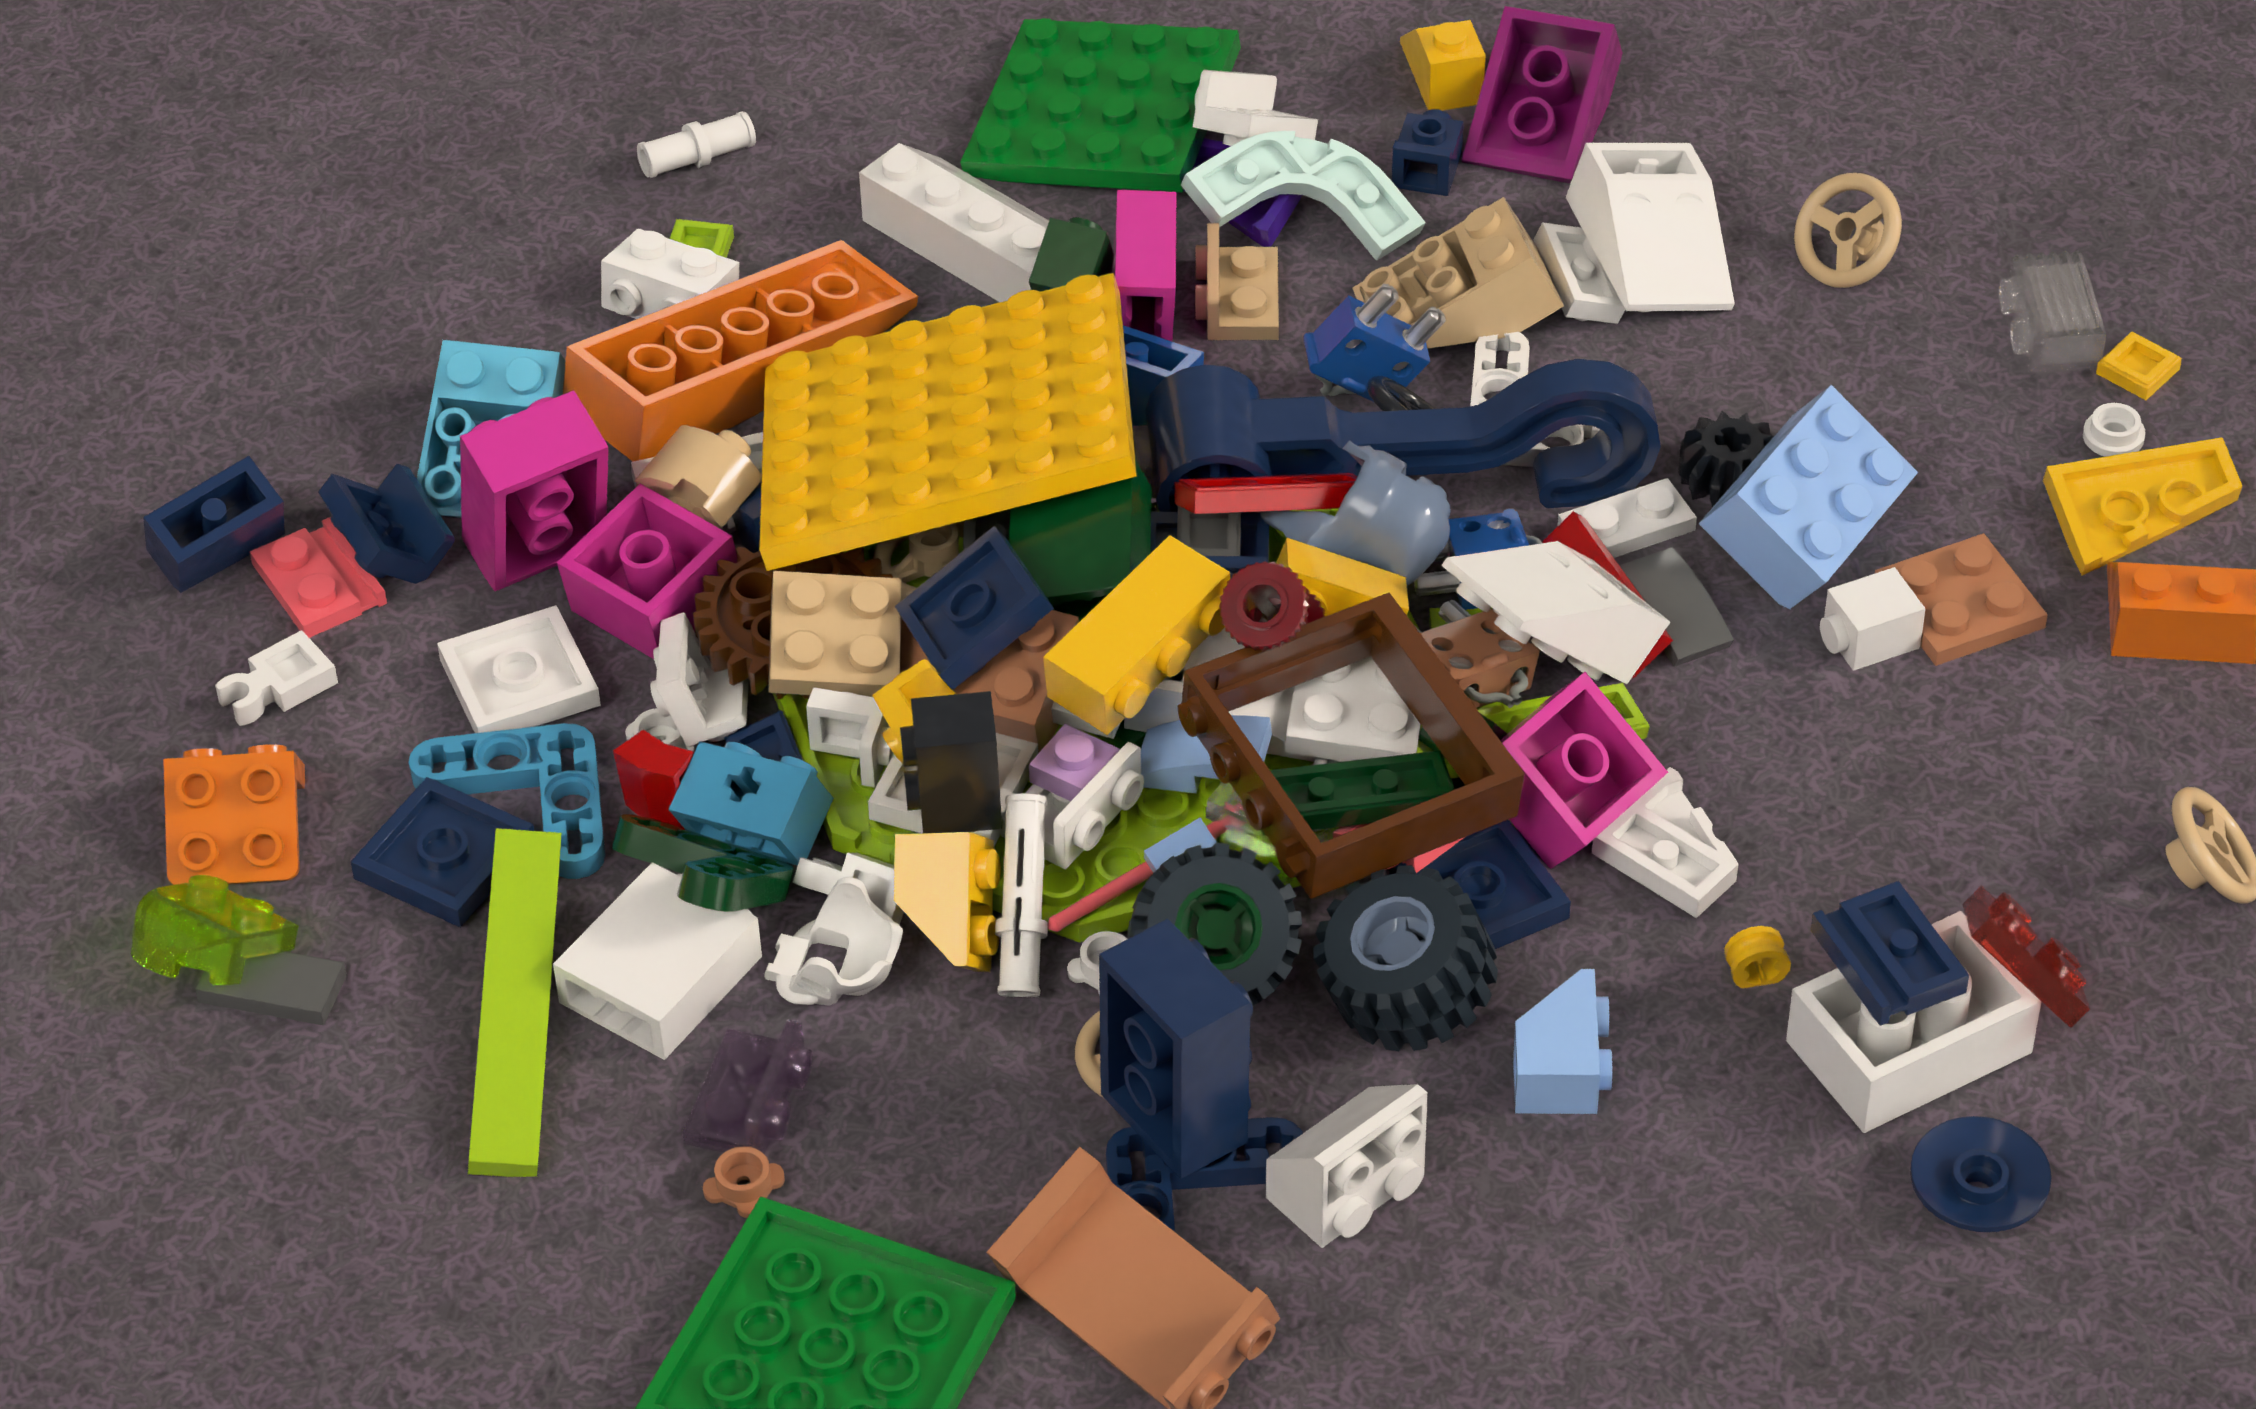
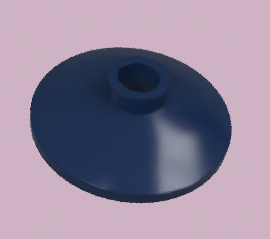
M1978 1116L1955 1118L1933 1127L1917 1143L1910 1167L1911 1182L1922 1204L1941 1220L1958 1228L1975 1232L2005 1231L2018 1227L2032 1219L2044 1206L2050 1192L2052 1179L2049 1161L2042 1148L2031 1136L2007 1122ZM1982 1182L1986 1184L1988 1188L1974 1187L1969 1183Z

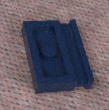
M1899 881L1839 903V910L1825 915L1822 910H1819L1812 914L1810 931L1879 1026L1889 1023L1890 1016L1904 1011L1906 1015H1910L1967 992L1969 974Z

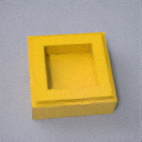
M2130 332L2098 362L2096 374L2147 400L2180 370L2182 358L2144 337Z

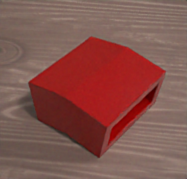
M644 729L614 749L613 755L625 805L638 816L655 819L685 829L668 809L693 757L694 751L665 744Z

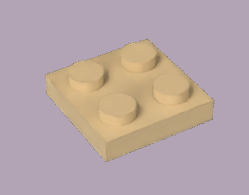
M773 571L769 693L811 695L813 687L873 697L872 695L890 683L900 674L901 616L895 606L901 602V578Z

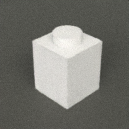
M1890 568L1828 589L1825 616L1820 621L1821 636L1827 649L1833 654L1840 652L1854 671L1919 649L1925 607L1896 568Z

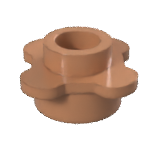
M735 1147L724 1152L718 1158L714 1167L715 1177L705 1180L703 1183V1194L708 1202H723L737 1208L740 1216L748 1218L760 1196L767 1198L772 1190L782 1187L785 1181L784 1171L778 1164H769L767 1157L755 1148ZM741 1180H748L750 1182L746 1185H738V1182Z

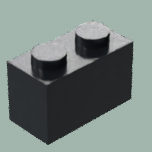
M991 691L911 698L913 726L900 727L904 767H917V770L904 771L907 811L921 810L923 833H957L1002 829L997 740Z

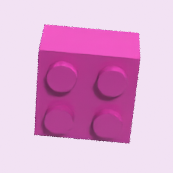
M640 483L556 563L571 611L654 659L653 650L659 647L661 620L684 612L695 632L693 613L696 612L695 594L704 592L702 578L704 575L718 576L716 562L722 559L736 564L737 555L732 535Z
M1586 672L1549 697L1500 740L1525 773L1518 815L1509 820L1551 869L1587 846L1669 773Z

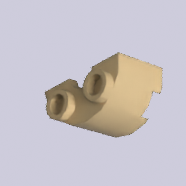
M681 425L634 482H636V487L641 483L714 526L723 528L761 482L762 474L748 458L751 455V449L747 442L738 434L730 430H723L719 435H716L710 431Z

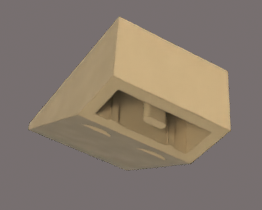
M1504 197L1489 206L1477 208L1461 223L1439 236L1424 240L1414 251L1388 267H1381L1372 271L1363 282L1352 288L1356 299L1366 303L1383 284L1393 286L1397 290L1399 298L1385 313L1411 326L1430 307L1440 309L1444 313L1446 321L1426 341L1427 349L1477 342L1478 337L1498 335L1497 339L1505 338L1504 334L1522 332L1564 307L1536 245Z

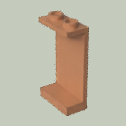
M1081 1147L1073 1153L986 1252L1003 1277L1014 1281L1015 1286L1166 1409H1213L1224 1397L1229 1386V1377L1246 1358L1252 1360L1267 1348L1276 1331L1275 1324L1280 1320L1267 1294L1258 1287L1252 1293L1112 1183L1101 1163Z

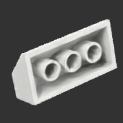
M900 143L859 172L862 218L864 222L999 302L1007 301L1018 292L1031 290L1028 281L1049 220L944 159Z

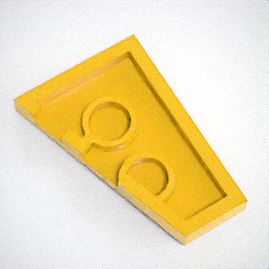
M2223 437L2047 466L2043 479L2068 548L2082 576L2106 565L2108 561L2113 562L2238 501L2242 489V483Z

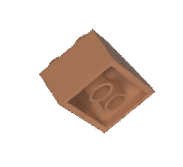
M1054 610L1050 611L1031 630L1019 636L988 661L979 672L971 675L954 689L955 693L991 691L996 733L1037 743L1039 753L1053 738L1059 725L1053 723L1051 708L1054 701L1047 697L1043 656L1079 623V618ZM902 617L900 673L908 670L921 660L926 659L929 661Z

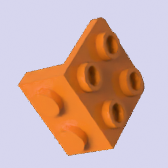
M257 745L249 747L248 754L222 755L221 750L205 748L184 751L183 758L163 759L167 878L171 884L176 887L272 882L287 881L297 876L300 870L297 789H305V764L294 751H287V747L283 745Z

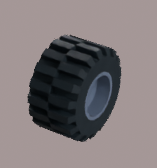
M1412 865L1398 866L1396 874L1387 875L1384 869L1371 873V881L1360 885L1357 880L1346 888L1349 895L1343 901L1334 899L1326 909L1331 919L1319 922L1315 934L1320 944L1313 946L1314 960L1319 967L1317 972L1344 1021L1351 1029L1355 1027L1360 1037L1372 1045L1380 1038L1386 1050L1400 1051L1404 1043H1409L1413 1051L1427 1049L1428 1040L1437 1037L1441 1043H1444L1455 1037L1451 1031L1461 1024L1468 1028L1477 1019L1473 1011L1476 1006H1487L1492 996L1487 985L1496 983L1498 969L1493 961L1497 958L1495 947L1468 894L1464 893L1459 883L1450 876L1442 879L1438 870L1425 867L1419 874H1416Z

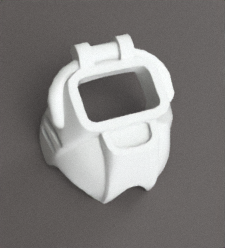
M843 877L833 886L815 920L800 928L794 936L780 934L775 947L777 955L773 963H768L764 977L766 980L776 981L779 994L793 1004L829 1006L835 1004L842 994L865 995L878 987L889 975L892 962L901 943L903 929L871 901L863 882L852 877ZM821 943L847 949L839 975L835 966L824 958L813 957L808 959L803 965L808 949L812 944Z

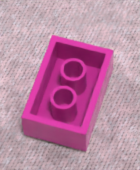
M574 390L555 398L545 397L539 399L526 410L501 420L484 421L475 426L470 432L460 436L462 540L494 591L557 566L556 562L607 515L608 445Z

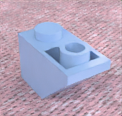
M1580 969L1515 1021L1513 1052L1515 1113L1597 1114L1599 1090H1611L1612 1052L1611 1049H1599L1598 1037H1608L1609 999L1608 996H1596L1595 969Z

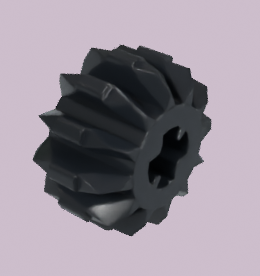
M1721 411L1716 421L1699 417L1696 427L1693 430L1685 431L1684 439L1680 445L1678 468L1681 484L1689 485L1692 500L1710 495L1709 500L1713 508L1774 437L1770 433L1769 423L1752 424L1748 413L1737 419L1730 418L1724 411Z

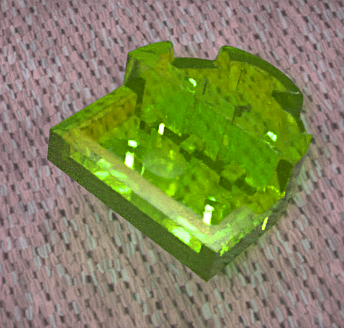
M195 875L189 878L188 883L158 887L147 892L142 897L135 913L131 957L146 969L169 978H176L180 968L183 966L200 969L209 973V981L212 985L241 984L245 960L247 958L294 950L299 925L274 913V907L268 902L245 898L229 890V884L223 879L208 875Z

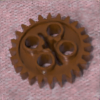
M739 546L736 548L737 563L719 559L716 562L718 576L704 575L702 578L704 592L695 594L696 612L693 613L695 635L699 638L700 653L702 656H710L711 668L714 672L728 669L729 684L734 686L750 678L751 693L757 695L769 685L773 571L893 578L892 574H882V563L879 558L865 561L864 547L852 549L846 553L840 552L767 571L760 551L752 553L748 549ZM776 693L777 699H783L786 695L783 693ZM802 695V697L809 699L810 695Z

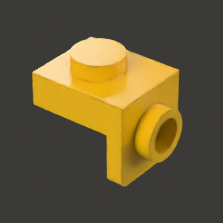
M926 659L901 672L890 683L872 695L889 725V728L882 732V736L902 764L900 727L913 726L911 698L956 694Z

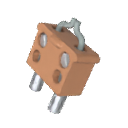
M1450 600L1441 606L1439 616L1447 624L1421 632L1416 627L1475 708L1493 702H1501L1511 708L1522 702V697L1519 693L1531 688L1540 649L1533 643L1527 642L1523 644L1495 625L1494 621L1499 615L1493 609H1489L1488 612L1483 611L1470 615L1455 600Z

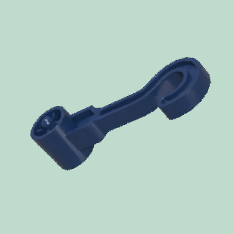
M1574 359L1547 364L1516 380L1495 396L1479 405L1464 408L1355 413L1338 409L1325 396L1260 399L1258 388L1246 375L1225 366L1200 365L1181 369L1164 378L1150 393L1145 410L1155 494L1159 512H1178V505L1175 504V482H1179V479L1352 473L1358 476L1362 466L1347 451L1342 449L1349 440L1357 446H1371L1374 450L1385 451L1407 464L1406 476L1468 473L1499 467L1525 454L1555 431L1578 424L1594 426L1600 430L1594 437L1581 444L1556 446L1541 451L1534 459L1533 468L1540 503L1545 508L1585 506L1633 490L1652 471L1661 448L1651 393L1634 373L1611 362ZM1260 511V512H1241V513H1261L1262 511Z

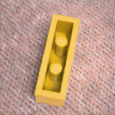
M1169 535L1043 656L1047 697L1108 735L1125 718L1129 719L1138 714L1145 705L1149 694L1167 676L1174 677L1188 662L1191 653L1209 635L1215 636L1225 628L1221 623L1222 617L1219 615L1221 611L1219 605L1223 588L1227 586V581L1231 579L1230 572Z

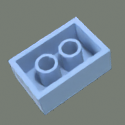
M1830 385L1791 416L1700 521L1699 525L1778 604L1791 609L1831 578L1918 472Z

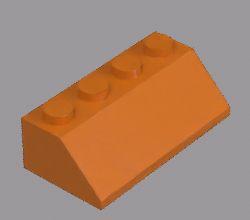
M2107 562L2111 656L2256 664V569Z

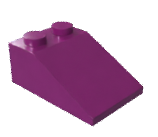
M1504 6L1461 159L1462 162L1571 184L1586 143H1592L1609 105L1623 52L1615 24Z

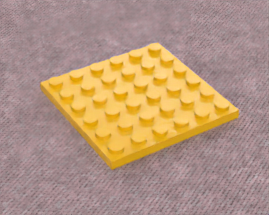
M1114 273L1099 277L1096 275H1082L1072 279L1064 286L1041 292L1036 290L1021 291L1011 296L1007 301L984 307L977 305L964 306L956 309L949 316L926 322L917 320L906 321L898 324L888 332L865 338L857 335L845 337L831 347L808 353L804 351H791L779 356L771 365L765 368L759 551L767 571L1137 477L1121 300Z

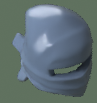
M1350 440L1342 449L1347 451L1362 467L1335 516L1320 511L1286 510L1262 511L1260 513L1262 519L1268 525L1283 532L1286 538L1406 577L1407 586L1420 577L1443 551L1450 535L1448 518L1451 509L1447 501V493L1441 486L1435 485L1431 480L1423 476L1416 481L1406 476L1407 464L1385 451L1374 450L1371 446H1357Z

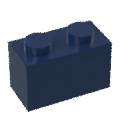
M250 456L245 457L143 517L146 550L180 593L249 556V551L266 545L285 534L284 501Z

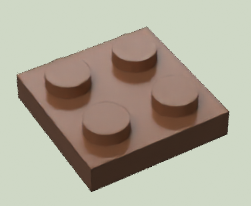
M1984 533L1875 570V573L1895 567L1925 607L1920 646L1935 666L2046 628L2048 614Z

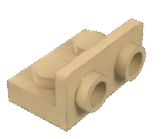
M1207 223V245H1196V280H1207V285L1195 286L1196 320H1207L1208 340H1279L1278 247H1219V223Z

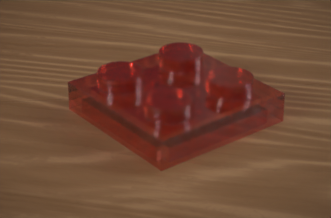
M1980 886L1962 904L1971 937L2065 1024L2072 1028L2090 1010L2083 989L2087 981L2078 971L2081 967L2080 962L2055 938L2052 937L2044 944L2028 925L2032 918L2012 897L2002 892L1997 898H1994L1983 886Z

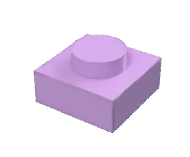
M1064 724L1029 764L1030 783L1072 801L1120 749Z

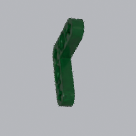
M620 815L612 848L619 853L648 863L653 862L663 868L682 873L677 892L678 898L690 904L716 911L734 912L785 901L794 871L793 866L778 859L668 823L637 815Z

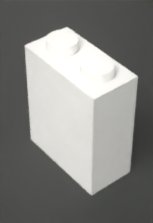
M652 862L553 963L560 1004L665 1060L762 957L758 917L754 916L748 909L734 912L716 911L678 898L677 892L682 874H674Z

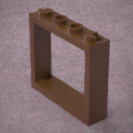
M1390 592L1302 625V631L1296 633V638H1291L1289 644L1283 643L1281 648L1275 647L1273 650L1267 648L1264 652L1260 648L1256 651L1252 647L1242 648L1184 671L1182 702L1177 705L1179 719L1184 730L1189 736L1198 737L1209 753L1211 765L1218 779L1224 784H1231L1242 800L1245 815L1251 826L1257 831L1263 830L1275 847L1276 856L1283 872L1290 878L1296 877L1310 899L1518 815L1525 773ZM1372 657L1466 786L1321 843L1229 711Z

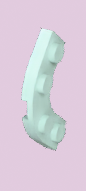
M1296 131L1268 132L1241 140L1186 173L1181 183L1182 188L1211 223H1219V227L1260 201L1279 194L1304 195L1323 202L1341 217L1375 260L1381 259L1420 234L1426 223L1387 175L1366 156L1334 139H1330L1327 144L1312 139L1295 137Z

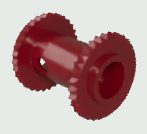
M1266 561L1261 563L1255 562L1253 565L1248 564L1245 568L1239 569L1238 573L1233 574L1232 579L1227 581V586L1223 588V594L1220 597L1221 603L1219 607L1221 611L1219 615L1222 617L1221 623L1225 626V631L1230 633L1231 639H1236L1239 645L1245 646L1246 649L1252 647L1254 651L1259 648L1263 652L1267 648L1273 650L1275 647L1281 648L1283 643L1289 644L1291 638H1296V633L1302 631V625L1326 617L1324 616L1325 609L1321 607V602L1316 599V595L1310 594V591L1303 586V580L1298 578V574L1292 572L1291 568L1284 567L1283 564H1276L1274 561L1270 563Z

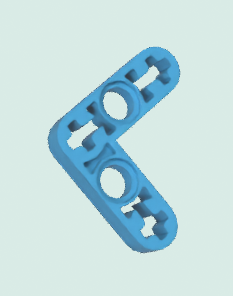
M563 723L438 737L425 740L410 753L409 768L414 788H417L426 777L465 794L540 786L543 832L562 833L559 876L567 879L584 878L598 871L604 863L606 853L597 754L593 735L585 727L577 724ZM574 748L575 770H562L561 749ZM501 755H512L520 759L515 766L505 770H495L487 766L490 760ZM466 758L474 759L475 770L467 771ZM446 762L444 772L432 773L434 763ZM568 795H580L588 799L585 805L575 810H563L555 806L559 799ZM579 829L582 843L581 853L569 854L567 830L574 831Z

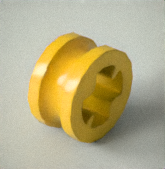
M1749 927L1736 933L1725 945L1724 955L1731 967V976L1735 984L1740 988L1779 983L1790 971L1791 961L1786 950H1784L1782 936L1778 930L1772 927Z

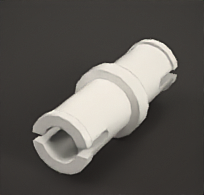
M741 111L736 113V115L704 125L697 121L683 125L681 132L646 143H638L637 156L645 176L653 178L658 174L693 163L700 168L709 165L712 157L745 147H753L756 143V135L750 117L746 112Z

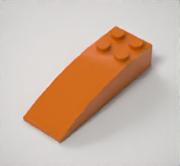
M840 240L567 346L563 394L574 390L604 440L632 462L656 456L681 425L696 427L717 434L764 410L765 368L771 365L779 356L791 351H804L808 353L831 347L837 341L849 336L857 335L865 338L884 333L917 306L918 295L847 243Z

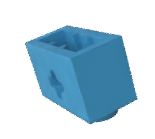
M699 741L668 810L686 830L786 863L798 865L800 858L807 859L834 798L816 777L817 770L803 760L791 756H783L779 762L763 758L752 748L737 742H727L725 747Z

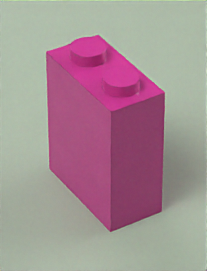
M1117 190L1113 273L1120 292L1123 325L1169 341L1173 340L1176 292V192Z

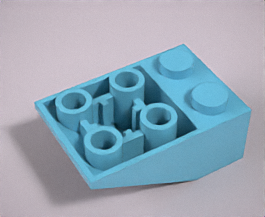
M450 340L442 341L417 475L418 482L440 516L461 518L460 436L470 432L475 426L484 421H498L526 410L539 399L545 397L555 398L563 395L566 361L560 352Z

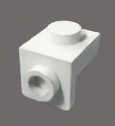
M813 687L806 705L810 750L860 758L862 786L875 788L883 766H888L894 753L882 736V732L888 729L889 725L874 698L851 692H839Z

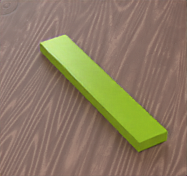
M496 828L468 1162V1174L537 1176L562 833Z

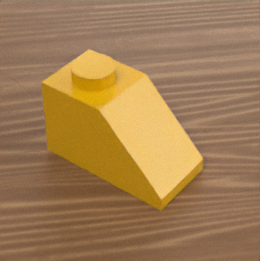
M1471 20L1455 23L1447 22L1436 26L1417 28L1400 37V44L1427 110L1438 109L1443 111L1477 105L1485 78L1486 55Z

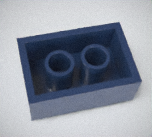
M1168 918L1100 953L1101 1095L1180 1179L1248 1143V1111L1251 1109L1249 1065L1252 1062L1250 1018L1253 1015V1006L1243 986L1235 980L1229 981L1210 962L1203 946L1194 938L1188 939Z

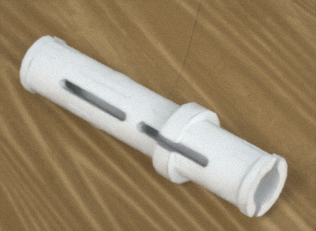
M1011 794L1005 796L1007 809L1002 918L995 920V935L1001 937L998 994L1008 997L1040 996L1041 939L1046 938L1048 933V922L1042 920L1045 814L1048 799L1037 794Z

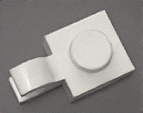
M847 853L843 867L813 857V860L800 858L793 883L829 895L839 879L843 877L858 879L865 884L871 901L894 922L900 925L904 911L894 902V865L859 853Z

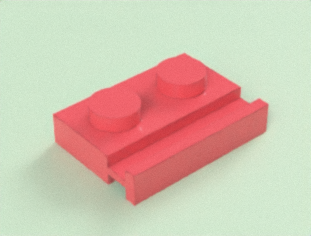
M331 517L322 520L323 527L309 533L306 528H303L249 551L252 565L298 629L302 630L309 638L356 618L370 608L377 605L381 607L387 604L385 590L375 576L365 571L355 560L356 551L343 533L333 525Z

